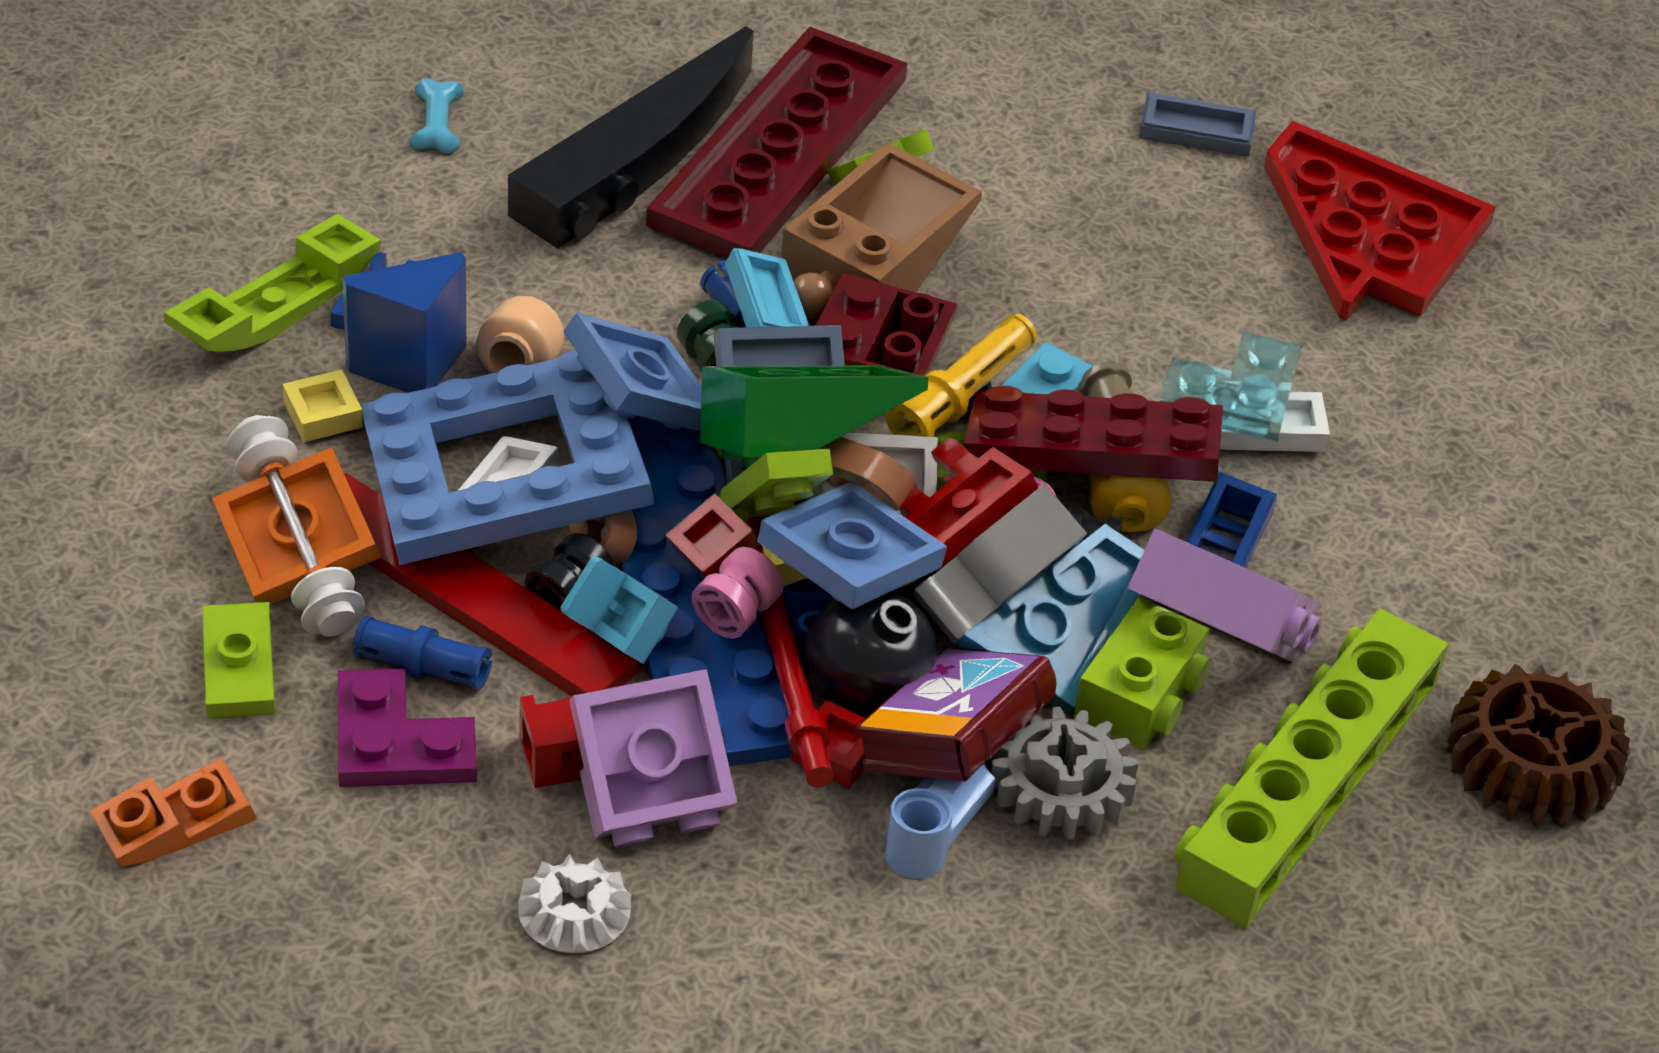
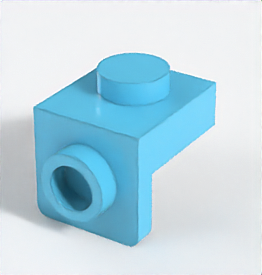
M597 556L589 560L561 605V612L592 630L623 653L644 664L654 646L663 639L668 623L678 609L676 605Z

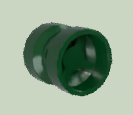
M708 300L697 304L683 316L677 327L679 342L689 355L697 358V365L701 371L702 366H716L714 334L718 328H741L738 326V321L733 312L725 303L719 300Z

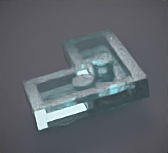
M1243 332L1232 370L1172 357L1160 401L1174 402L1179 398L1195 397L1204 399L1209 404L1223 405L1222 429L1278 442L1302 345L1281 341L1273 337H1263Z

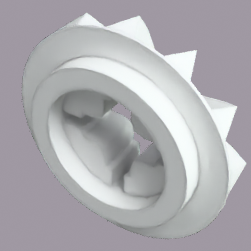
M570 854L560 865L552 866L542 861L537 874L533 878L523 879L518 901L519 919L527 934L544 947L564 953H585L610 944L624 931L631 913V893L627 892L624 887L621 872L609 873L605 871L599 858H596L589 864L576 863ZM562 890L565 894L569 892L576 899L587 895V911L585 908L580 909L574 903L562 906Z

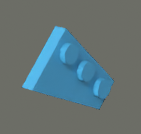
M1104 524L1054 563L1036 580L1008 599L985 620L976 624L956 644L968 650L1047 657L1055 671L1057 682L1055 696L1047 705L1052 708L1061 707L1064 714L1067 715L1076 706L1081 676L1128 613L1139 593L1128 589V586L1144 549Z

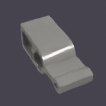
M1043 484L973 540L953 560L919 585L912 595L952 643L955 644L976 624L985 620L1021 589L1027 587L1054 563L1075 548L1087 532L1046 484Z

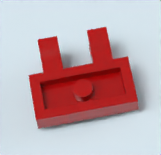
M951 437L947 438L931 451L934 461L949 472L943 478L945 485L931 497L921 492L916 486L899 508L902 516L947 546L942 568L973 540L1038 489V485L1030 470L994 447L977 458L969 453L959 442Z

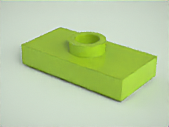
M269 602L202 606L207 718L275 714Z

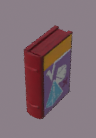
M944 648L937 655V661L928 673L918 680L899 688L855 728L856 736L862 738L866 757L862 761L863 771L967 781L1055 696L1057 682L1055 671L1049 659L1038 655Z

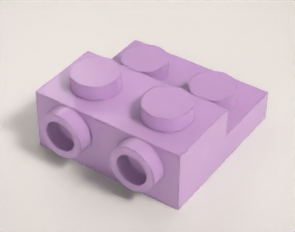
M707 669L573 695L569 700L584 768L580 771L594 839L612 836L613 845L617 848L654 839L653 826L678 821L681 834L712 828L721 824L720 812H725L737 804Z

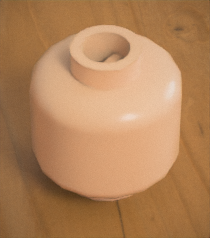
M515 296L504 300L480 327L476 339L477 355L483 367L490 374L499 372L510 365H530L556 359L560 355L565 341L564 326L557 312L546 302L532 296Z

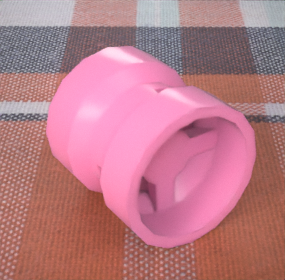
M740 547L723 560L719 566V574L708 575L692 592V604L696 614L710 630L722 637L734 639L740 637L754 623L756 611L767 610L779 599L783 593L784 583L778 569L764 554L753 548Z

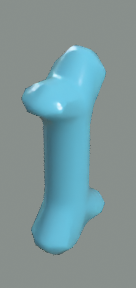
M422 79L415 85V94L426 103L425 127L410 137V146L417 151L435 149L442 154H451L459 148V138L448 129L449 105L464 95V87L456 81L437 82L432 79Z

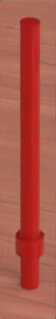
M748 518L746 524L753 530L758 539L761 521L757 518ZM759 544L755 550L763 554V545ZM781 594L779 599L767 610L761 611L760 614L788 712L785 730L790 748L795 754L800 756L807 783L812 787L820 788L828 785L833 779V771L826 750L830 742V736L823 714L814 708Z

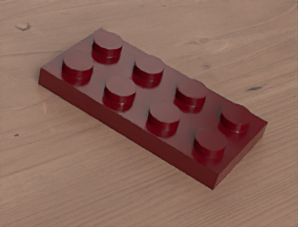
M995 386L987 391L979 390L975 393L964 447L977 458L994 447L1028 470L1217 482L1223 405L1209 404L1206 400L1195 397H1184L1174 402L1148 401L1145 397L1132 393L1118 394L1112 398L1085 397L1078 391L1067 389L1056 390L1050 394L1023 393L1020 389L1012 386Z

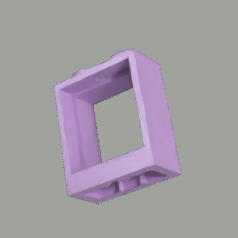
M1154 528L1128 586V589L1291 662L1295 660L1299 651L1306 654L1310 650L1322 623V618L1315 615L1320 603L1301 592Z

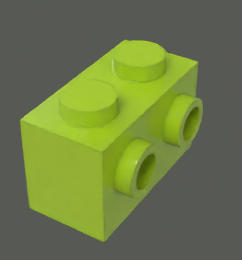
M1138 597L1081 676L1073 718L1075 719L1081 710L1088 711L1089 725L1096 727L1100 723L1109 721L1113 724L1112 737L1128 738L1130 745L1143 751L1157 732L1167 736L1175 726L1182 710L1183 699H1181V696L1186 690L1196 694L1209 672L1211 658L1205 656L1204 651L1210 628Z

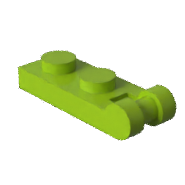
M830 449L766 453L724 486L719 498L745 523H747L748 518H768L795 506L794 503L796 501L813 496V489L833 475Z

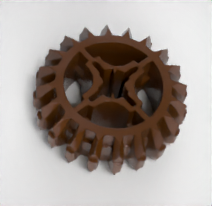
M1514 664L1506 675L1491 669L1488 676L1483 679V682L1472 681L1470 688L1465 691L1464 697L1460 698L1459 704H1456L1450 719L1451 725L1447 735V752L1452 753L1450 758L1452 761L1451 772L1463 773L1464 791H1475L1483 788L1481 795L1483 808L1496 804L1499 800L1506 804L1507 820L1515 816L1519 810L1530 812L1529 817L1534 827H1536L1544 819L1545 814L1550 813L1551 818L1562 828L1571 819L1572 814L1586 822L1596 807L1604 810L1607 803L1612 800L1617 786L1622 785L1627 771V766L1625 765L1630 754V738L1624 735L1625 718L1612 714V699L1594 698L1592 683L1577 686L1569 681L1568 671L1558 678L1547 675L1542 665L1532 674H1528L1520 666ZM1575 760H1583L1579 763L1572 764Z

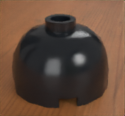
M894 590L854 609H850L842 602L834 599L819 612L809 626L801 643L802 666L807 677L813 671L817 680L825 687L820 696L824 700H828L864 718H867L899 688L918 680L928 673L937 661L936 634L928 617L912 600Z

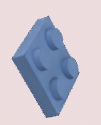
M575 313L563 332L577 351V361L594 376L605 392L604 400L612 410L626 418H635L637 415L657 420L674 430H680L684 427L701 431V384L667 337L585 314Z
M853 481L763 519L757 541L781 558L788 566L802 573L827 591L834 599L842 602L850 609L861 606L942 568L947 548L939 540Z

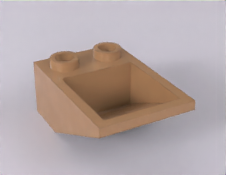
M887 142L783 228L781 258L787 262L807 320L820 319L842 273L868 278L879 283L917 292L980 203L982 191Z

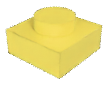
M342 369L283 384L284 404L303 443L363 428V409Z

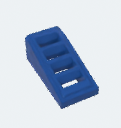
M1219 471L1218 480L1213 483L1186 542L1201 548L1204 542L1233 553L1235 556L1232 560L1206 550L1246 568L1273 515L1277 494ZM1222 510L1248 520L1250 524L1246 526L1218 515V513ZM1213 526L1243 539L1240 543L1212 532L1210 528Z

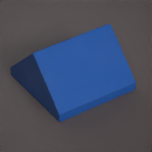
M463 252L343 276L345 353L349 372L407 393L436 387L467 347L466 258Z

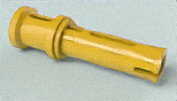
M1010 314L999 326L974 345L945 371L934 370L928 372L925 375L928 377V390L885 413L887 426L893 435L934 437V432L946 422L958 421L967 412L969 399L1037 343L1038 336L1033 324L1021 314H1016L1015 316Z

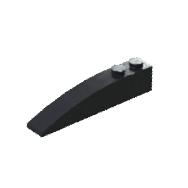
M746 26L508 174V216L558 249L575 237H586L593 231L598 222L615 211L623 212L629 209L638 196L671 171L708 134L731 105L751 72L754 31Z

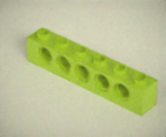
M1381 608L1378 609L1363 629L1355 625L1346 635L1338 652V660L1331 667L1324 663L1315 673L1308 687L1304 702L1300 706L1292 702L1286 708L1276 726L1274 738L1267 746L1259 742L1251 751L1244 764L1241 774L1242 778L1235 786L1226 783L1219 790L1209 809L1208 820L1201 828L1191 825L1184 833L1174 853V861L1180 864L1175 889L1247 929L1437 685L1449 643Z

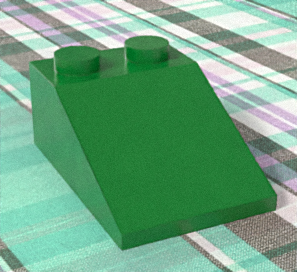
M880 365L702 366L700 443L721 449L722 459L743 461V466L746 467L751 466L766 453L817 450L928 390V377Z

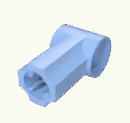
M985 765L980 767L965 782L925 777L916 788L903 791L894 798L890 809L885 843V860L892 870L910 879H924L935 875L942 869L946 860L947 849L993 794L995 777L987 770Z

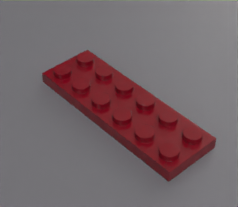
M809 26L647 207L646 226L726 258L729 257L733 248L760 253L828 173L827 170L836 164L906 81L908 63Z

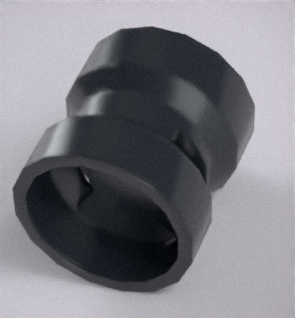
M572 533L555 547L552 560L539 562L526 574L524 580L525 588L561 610V605L592 557L597 556L615 567L610 555L593 538L582 533Z

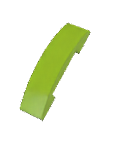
M337 213L296 237L295 257L225 297L207 287L165 311L164 323L207 351H235L262 344L273 339L343 290L342 277L361 273L370 263L373 256L379 252L381 240Z

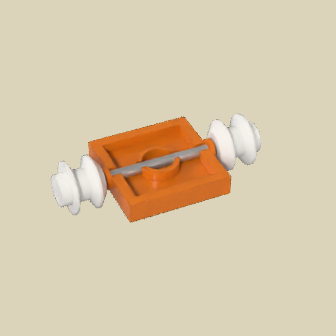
M262 415L246 418L229 435L226 449L229 455L237 460L235 464L237 475L248 483L217 495L212 500L256 602H269V606L291 597L293 605L298 610L303 611L301 624L308 633L322 634L328 637L341 635L355 625L357 619L364 611L365 601L360 593L353 591L355 579L350 571L381 558L374 539L332 447L296 462L298 450L295 444L287 439L288 427L282 419Z

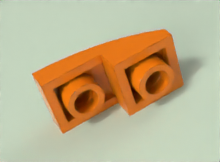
M222 757L161 791L151 776L90 810L91 815L121 867L149 862L257 819L250 803Z

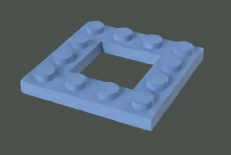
M576 350L567 352L560 358L530 365H510L496 373L470 379H450L436 387L405 394L389 393L375 401L360 404L363 409V419L399 565L654 505L651 483L628 418L616 413L607 405L604 400L605 392L594 376L579 364ZM557 415L573 462L572 464L560 467L546 466L530 474L496 482H478L467 489L449 493L436 443Z

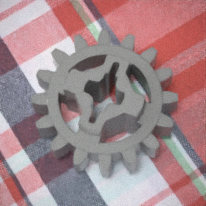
M1053 707L1051 719L1043 720L1039 714H1036L1025 724V727H1022L992 756L990 773L995 777V788H998L997 805L999 808L1015 805L1014 822L1018 825L1026 823L1031 818L1038 821V835L1046 836L1051 831L1052 826L1062 827L1063 834L1067 840H1074L1076 829L1079 826H1085L1094 836L1101 834L1103 820L1106 819L1118 824L1122 820L1124 806H1131L1137 784L1138 759L1128 757L1130 747L1128 738L1111 740L1113 724L1105 721L1096 727L1089 725L1088 711L1081 710L1074 720L1065 719L1061 707Z

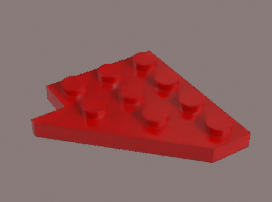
M1294 121L1286 127L1267 150L1264 168L1338 317L1345 320L1350 317L1367 294L1421 316L1492 223L1496 206Z

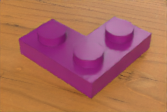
M405 669L338 671L339 787L477 782L475 717L406 719Z

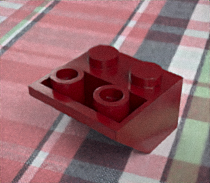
M842 273L816 326L841 325L845 366L880 365L925 376L930 371L956 315L957 303L879 283L868 278Z

